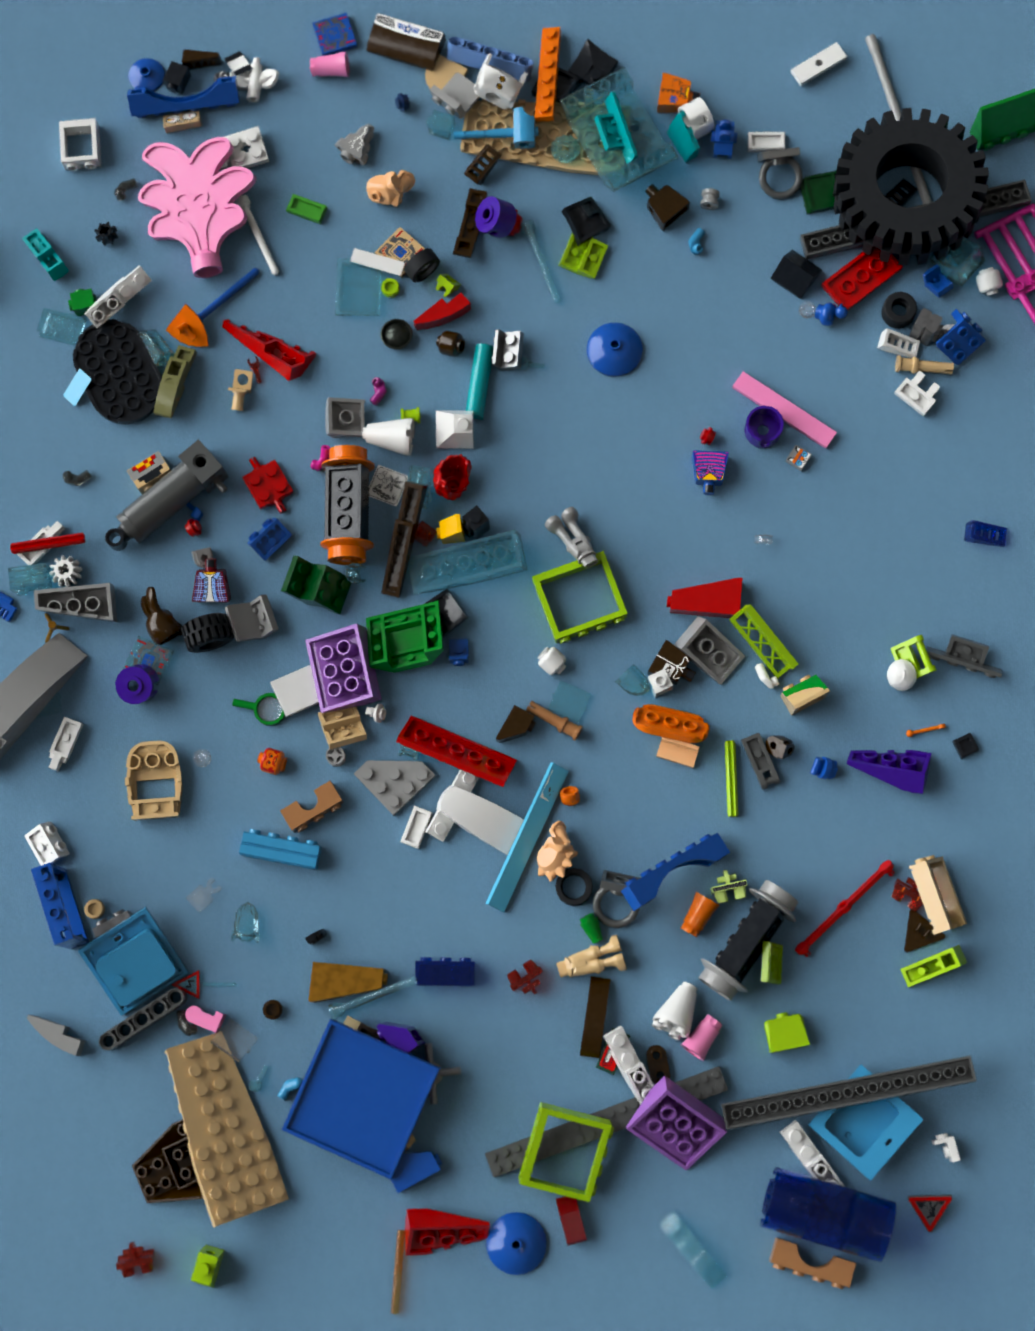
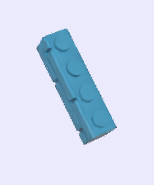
M250 829L249 832H243L239 855L317 870L322 847L318 846L316 841L306 840V843L298 842L299 838L288 836L287 839H282L279 834L268 833V836L261 835L259 830Z

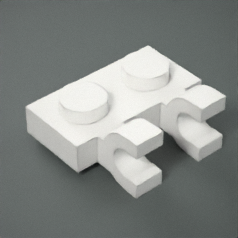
M919 371L912 380L906 378L894 394L924 417L936 402L932 397L939 391L940 386L934 382L927 392L923 391L918 385L923 381L925 374Z

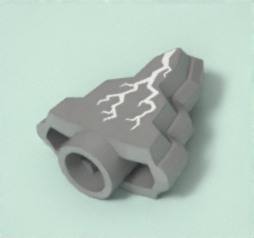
M371 124L362 126L356 133H350L346 138H340L335 143V146L342 152L340 156L345 162L352 164L355 161L365 165L369 158L368 152L371 149L369 142L373 138L374 126Z

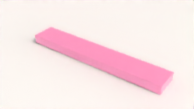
M744 371L732 386L733 389L759 406H771L778 410L785 423L825 449L837 434L836 431Z

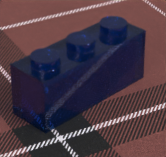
M420 957V961H415V985L475 986L476 963L471 962V958H459V961H452V958L440 957V961H432V957Z

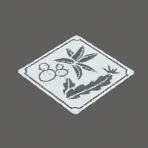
M378 465L369 485V497L397 506L409 476Z

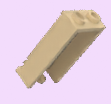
M932 855L915 860V865L909 866V869H913L911 872L928 919H931L930 924L934 927V930H932L933 935L967 924L943 856L935 858Z

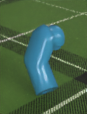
M698 228L688 241L690 251L694 255H698L703 251L700 240L705 235V232L701 228Z
M298 1077L286 1080L277 1096L286 1101L291 1091L299 1090L303 1080Z

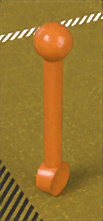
M940 724L915 731L907 730L906 735L912 737L914 734L946 728V725Z

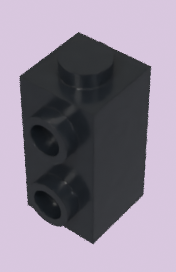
M477 505L462 516L463 531L469 538L473 537L476 541L490 530L489 519Z

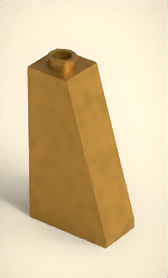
M313 962L308 1002L315 1003L382 990L383 985H387L388 973H385L383 968Z

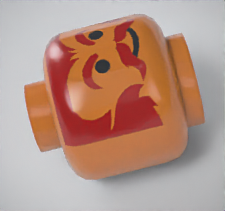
M266 748L264 753L260 752L257 763L260 764L261 771L278 775L280 772H284L287 757H285L283 751Z

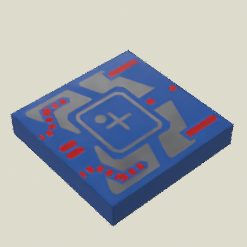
M347 12L312 23L322 56L336 54L357 47Z

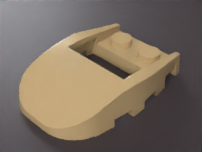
M165 741L138 743L130 750L126 763L127 776L125 778V786H127L128 803L133 811L131 819L138 821L179 817L183 786L179 759L175 748ZM175 779V797L137 799L138 781Z

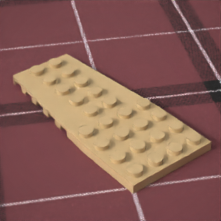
M482 99V101H477L465 115L463 131L513 128V108L523 107V110L535 119L536 102L518 100L511 109L504 110ZM566 101L565 104L556 102L554 121L536 122L535 120V127L539 128V136H535V147L530 149L515 148L514 137L461 139L460 149L463 153L478 155L485 145L489 144L502 154L499 158L501 160L565 172L623 178L625 158L622 150L605 151L594 120L597 115L609 114L605 104ZM620 106L629 129L631 107ZM487 151L486 155H488L490 158H494V156Z
M222 1032L166 1049L165 1054H167L170 1065L168 1068L170 1074L172 1073L174 1092L177 1093L179 1112L182 1113L184 1132L187 1133L188 1148L193 1168L213 1228L288 1200L289 1197L270 1142Z

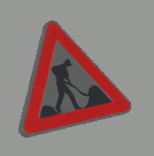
M909 1195L907 1199L926 1230L932 1232L953 1200L952 1195Z

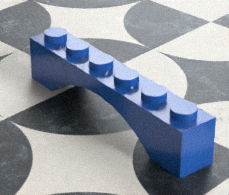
M236 76L218 78L207 89L191 96H164L145 87L129 89L127 99L131 117L143 118L149 114L160 116L165 114V112L181 113L183 110L188 109L190 111H198L203 107L214 109L219 107V105L235 106L240 102V94Z
M718 833L713 836L707 834L700 839L701 843L696 845L693 842L685 848L686 851L684 853L678 851L670 856L672 860L668 862L663 860L655 865L657 869L652 871L649 868L641 873L640 879L636 880L634 877L625 883L627 887L621 892L632 910L639 909L657 896L663 879L670 871L687 865L709 867L728 855L730 851Z

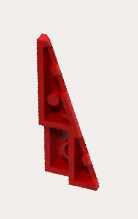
M229 319L223 320L222 328L288 381L301 377L316 356L314 351L310 353L304 352L298 345L291 347L284 343L282 339L260 331L254 333L248 331L247 326L241 325V327L232 324Z

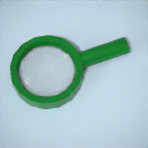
M274 693L261 695L255 703L233 699L232 706L254 710L257 720L266 726L277 725L285 718V714Z

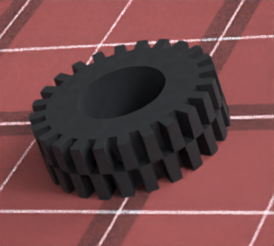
M903 108L899 121H896L892 110L883 113L881 125L873 117L866 121L864 132L857 128L852 134L851 143H845L836 170L833 197H835L834 212L835 214H840L839 225L842 231L850 228L849 240L854 245L861 239L864 240L862 251L870 256L875 248L881 249L879 260L888 263L891 253L899 254L898 265H908L910 256L916 255L917 263L921 265L927 263L931 252H933L936 260L944 258L948 246L955 251L961 246L963 237L968 239L972 234L974 225L979 220L987 194L988 185L986 184L989 170L988 167H984L986 157L983 150L975 152L978 143L977 139L971 135L963 140L965 127L959 122L951 130H948L949 116L941 113L935 124L929 122L931 110L922 109L919 120H912V108ZM902 166L917 167L927 171L937 180L941 187L942 195L935 202L927 206L906 208L888 200L880 191L877 181L884 173L891 169Z

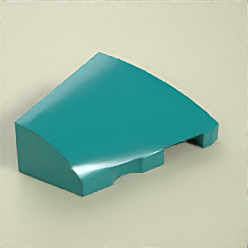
M681 111L671 122L667 135L686 163L698 157L700 146L694 137L692 128L683 121L684 116H686L685 112Z

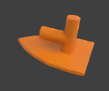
M185 304L166 331L178 341L189 346H208V336L200 317Z

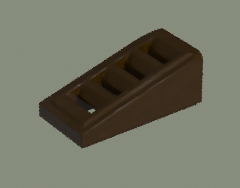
M185 49L183 50L182 65L187 66L189 70L222 65V59L218 52Z
M486 144L466 169L464 175L476 184L482 185L502 154L491 145ZM487 151L494 156L493 159L486 155ZM484 158L490 163L487 165L482 159ZM479 164L485 168L483 171L477 167ZM476 171L480 175L477 177L473 172Z

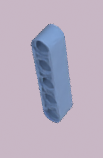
M451 37L448 40L446 57L450 61L481 69L485 58L490 53L492 57L488 65L503 70L518 81L522 74L526 72L528 74L525 82L531 80L533 60L528 57L460 37Z

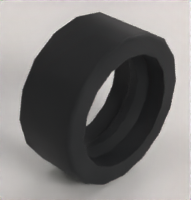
M426 248L416 253L407 262L404 271L414 283H418L429 277L438 268L440 259L431 248Z
M582 869L565 870L564 878L560 876L557 878V895L567 905H582L592 894V880L588 873ZM574 875L581 877L586 885L584 894L575 899L569 898L563 892V882L569 876Z

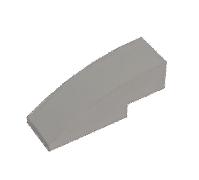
M34 1015L27 1016L31 1025L51 1044L72 1055H81L85 1040L67 1035L70 1027Z

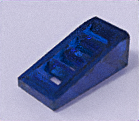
M971 520L966 523L964 541L1004 547L1007 528ZM996 532H999L998 540H995Z

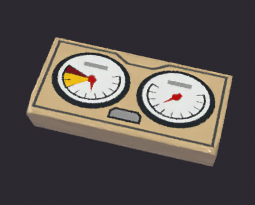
M189 110L163 116L166 133L202 126L199 110Z

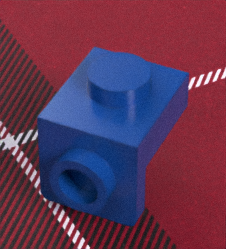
M938 264L923 273L925 287L938 298L954 288L953 282L941 273Z

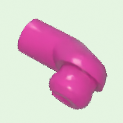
M321 446L319 460H312L311 462L312 470L321 471L323 469L322 462L329 459L330 446Z

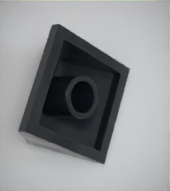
M791 250L783 256L770 279L801 300L820 275L822 269L794 250Z

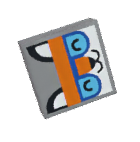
M795 445L785 462L802 471L812 454Z

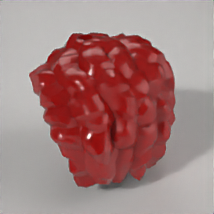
M462 454L450 455L446 459L441 460L433 472V482L436 493L439 496L454 501L456 498L461 497L462 492L467 490V486L470 484L469 476L472 469L471 462L467 460V457H464Z

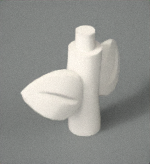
M257 57L253 58V63L250 64L252 67L250 71H246L238 76L233 71L230 72V76H236L238 88L248 90L246 99L250 102H258L261 88H272L279 77V72L275 69H267L262 72L261 59Z

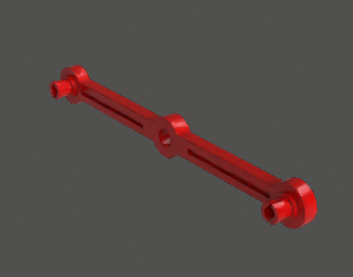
M891 860L884 861L879 869L847 900L841 901L837 905V910L811 935L795 947L798 955L804 954L805 957H808L811 954L809 951L810 946L843 914L849 912L852 905L882 876L887 873L889 876L895 874L893 870L894 864Z

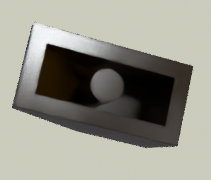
M514 705L499 731L496 741L502 743L526 736L528 731L531 733L536 725L534 721L535 716Z

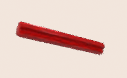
M75 533L11 543L10 549L13 554L83 544L86 542L84 533Z

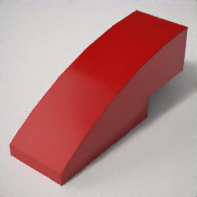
M459 293L448 303L440 299L413 321L416 330H423L452 322L471 310V303L462 293Z

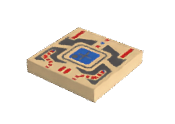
M399 227L377 249L375 254L405 263V267L407 262L416 253L425 248ZM404 267L400 275L401 278H403L406 274L404 271Z

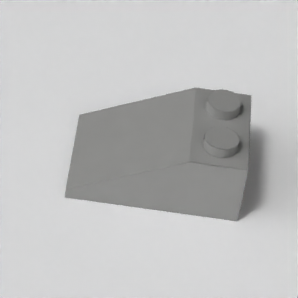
M697 617L674 644L675 647L690 658L692 663L719 685L726 680L745 657L707 619Z

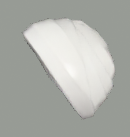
M900 659L894 661L889 666L887 679L891 687L898 691H905L912 688L915 684L917 672L912 663L908 660Z

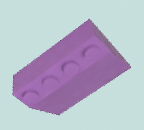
M354 624L305 640L321 713L363 706L382 700L376 671L369 666L366 627Z
M666 1076L651 1088L626 1126L628 1131L684 1170L689 1169L727 1133L724 1117Z

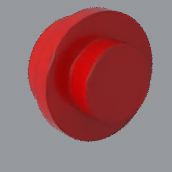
M712 427L702 431L700 439H702L701 444L710 445L716 435Z
M191 518L185 524V529L190 536L194 537L201 535L202 526L199 521Z

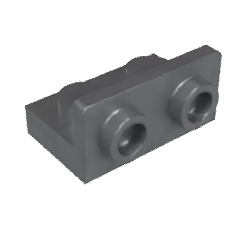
M500 329L495 331L492 364L501 371L521 369L524 333L522 331L505 333Z

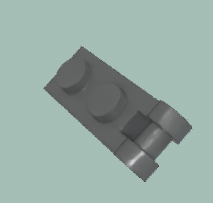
M758 732L742 739L741 743L761 789L764 790L773 783L774 785L779 784V776L760 733ZM769 771L770 777L764 778L763 773Z

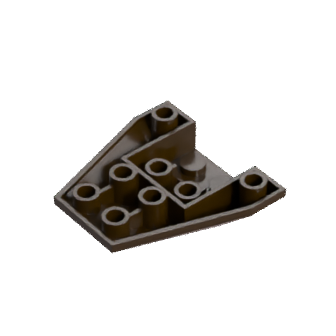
M183 1119L173 1123L132 1165L147 1203L204 1199L193 1168L188 1148L187 1133L184 1132Z

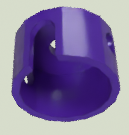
M493 196L485 198L476 212L475 221L478 230L497 238L506 237L515 225L516 208L512 203Z
M771 406L756 407L749 413L746 419L744 429L746 439L750 444L758 448L773 446L781 437L784 426L783 417L778 410ZM766 426L768 433L766 435L759 434L758 427Z
M135 664L123 669L117 675L115 682L116 691L124 702L140 704L153 698L158 690L153 689L154 683L159 681V677L150 666ZM131 680H135L138 683L139 687L136 691H132L129 688Z

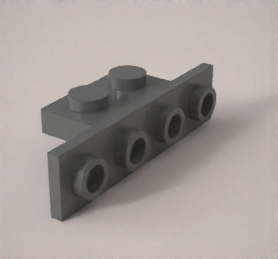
M952 634L945 652L932 647H926L929 657L933 660L939 661L943 659L950 665H962L972 672H977V670L985 672L984 675L991 678L1002 676L1001 669L984 664L989 650L988 645Z

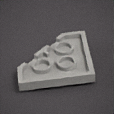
M367 760L354 773L393 816L436 776L422 761Z

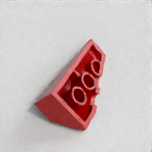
M427 1208L407 1209L405 1219L406 1256L431 1254L433 1249L443 1247L446 1250L450 1249V1245L461 1243L465 1245L485 1240L488 1237L490 1223Z

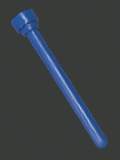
M253 268L197 314L202 323L208 315L259 274V269Z

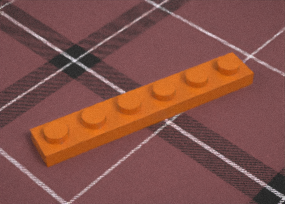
M560 27L542 28L535 107L536 122L554 121L562 32Z

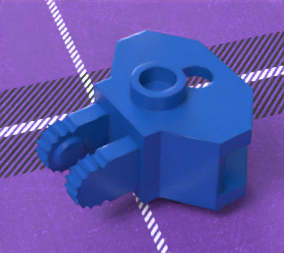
M727 119L716 120L715 131L711 132V142H714L713 158H717V155H728V159L732 158L733 144H737L738 132H734L735 125L733 121Z

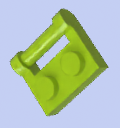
M918 635L890 648L895 661L905 659L913 664L917 672V679L937 671L935 665H932L923 643V635ZM916 644L925 668L922 670L912 645Z

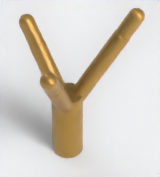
M45 613L50 628L45 639V643H47L54 630L68 631L69 627L56 625L48 613Z

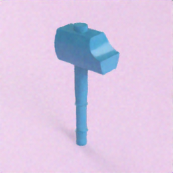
M523 107L513 108V128L454 132V139L464 140L470 138L514 137V147L517 149L534 148L535 136H539V128L535 127L534 117L527 114Z

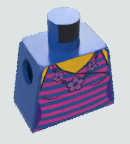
M693 450L692 465L695 484L703 485L704 495H714L715 486L722 485L729 452Z

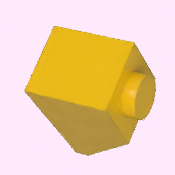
M455 514L439 521L440 527L436 528L437 538L441 539L443 544L465 542L461 515Z

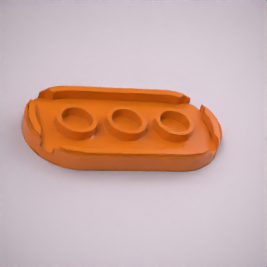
M653 704L636 708L632 717L633 724L642 732L687 743L704 741L708 737L710 729L709 724L705 723L699 715Z

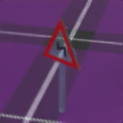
M200 970L171 985L200 999V986H236L237 984L235 982H200Z

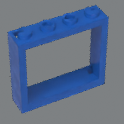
M50 862L31 869L54 945L73 949L89 943L67 870ZM63 874L65 879L59 881L58 875Z

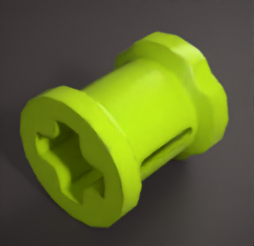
M420 407L410 410L401 408V419L412 418L414 422L421 424Z

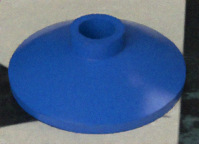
M143 58L136 61L129 70V81L135 89L147 87L155 91L162 85L165 76L162 65L151 58Z

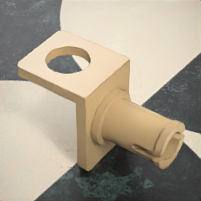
M235 369L233 388L228 387V390L234 393L232 410L243 411L244 396L247 393H251L252 371ZM241 374H245L248 377V382L245 385H241L238 382V377Z

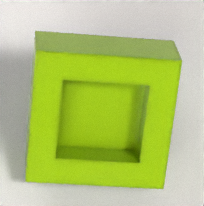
M448 273L440 274L437 278L436 290L440 291L442 287H445L446 292L443 296L447 297L454 291H457L461 284Z

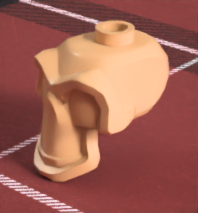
M401 170L398 175L390 171L385 175L374 176L367 182L368 197L372 202L397 207L402 203L403 194L415 185V177L412 173Z

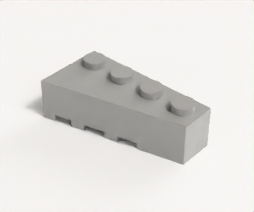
M111 583L34 590L35 610L117 622L115 589Z

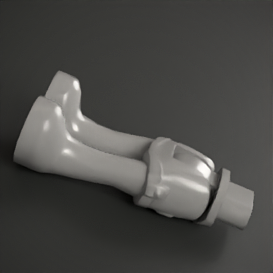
M569 507L563 511L562 521L558 516H551L545 522V527L564 542L567 552L571 553L578 560L579 564H583L585 569H588L598 563L595 557L596 552L590 543L591 539L585 536L577 524L578 511L575 507ZM563 523L574 535L575 538L573 540L565 530Z

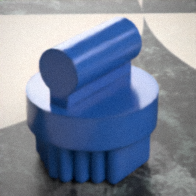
M816 757L810 773L821 779L835 778L838 771L837 762L827 757Z

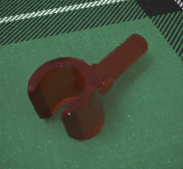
M255 356L256 362L254 364L248 358L247 362L255 374L257 384L262 383L258 369L260 367L258 357Z

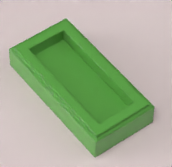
M293 194L286 211L321 224L327 211V206Z

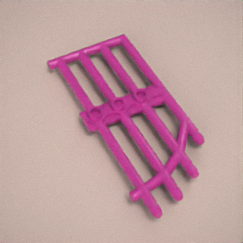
M1032 203L974 232V236L976 239L983 237L1009 281L1005 283L1007 292L1013 300L1020 299L1035 324V309L1026 296L1027 293L1035 290V269H1031L1006 227V224L1015 220L1035 254V239L1022 219V216L1030 212L1035 219V204ZM996 229L1000 230L1025 274L1017 278L1014 276L989 234Z

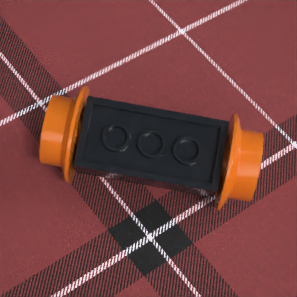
M338 445L329 449V459L322 462V468L325 470V535L320 546L328 550V562L338 565H358L366 562V551L374 547V543L368 540L369 472L375 468V465L367 460L366 448L356 445Z

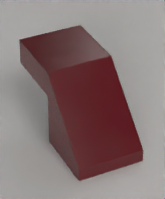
M567 1196L557 1198L556 1203L567 1246L587 1241L577 1199Z

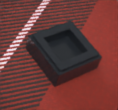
M971 732L952 741L960 759L979 750Z

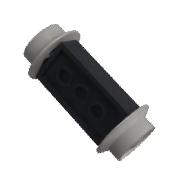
M765 880L759 890L749 889V892L758 899V902L755 901L751 905L749 915L740 921L736 934H732L729 937L725 950H721L715 958L716 966L703 958L701 959L705 969L698 978L729 1001H732L738 991L748 992L741 982L761 955L763 941L770 942L785 919L796 922L792 912L799 902L781 887L768 880Z

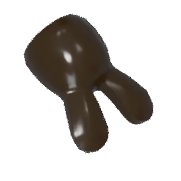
M148 587L146 595L141 598V607L147 617L146 629L155 644L163 645L177 636L183 635L181 630L182 624L174 619L173 614L169 610L160 608L155 588Z

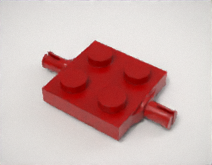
M256 457L249 459L254 469L252 472L244 475L242 479L259 509L262 510L268 506L275 505L280 514L286 512L287 509L282 501L294 492L276 460L260 465Z

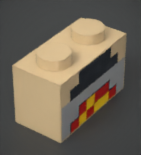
M158 451L127 470V473L140 493L143 494L171 470Z

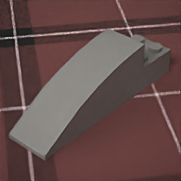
M60 633L56 634L30 655L0 683V759L88 657Z

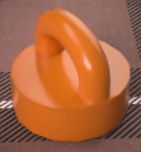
M568 786L560 791L561 801L564 805L573 806L579 803L580 794L577 787Z

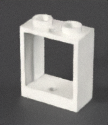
M96 118L59 121L61 163L65 170L76 171L80 168L95 169L96 167H101L100 131ZM92 134L93 155L68 157L67 136Z

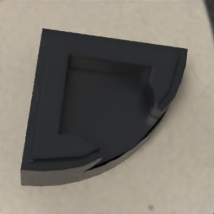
M320 929L305 939L308 944L313 945L326 937L327 933L324 929Z

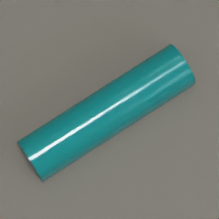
M483 343L476 344L465 410L474 411V419L479 420L484 419L494 351L493 346Z

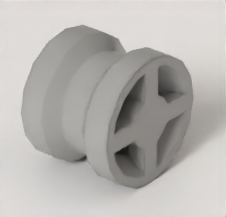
M711 188L703 189L701 194L703 200H701L700 206L707 210L717 209L719 205L717 199L720 196V192Z
M341 747L328 748L326 759L330 765L339 767L345 763L346 753Z

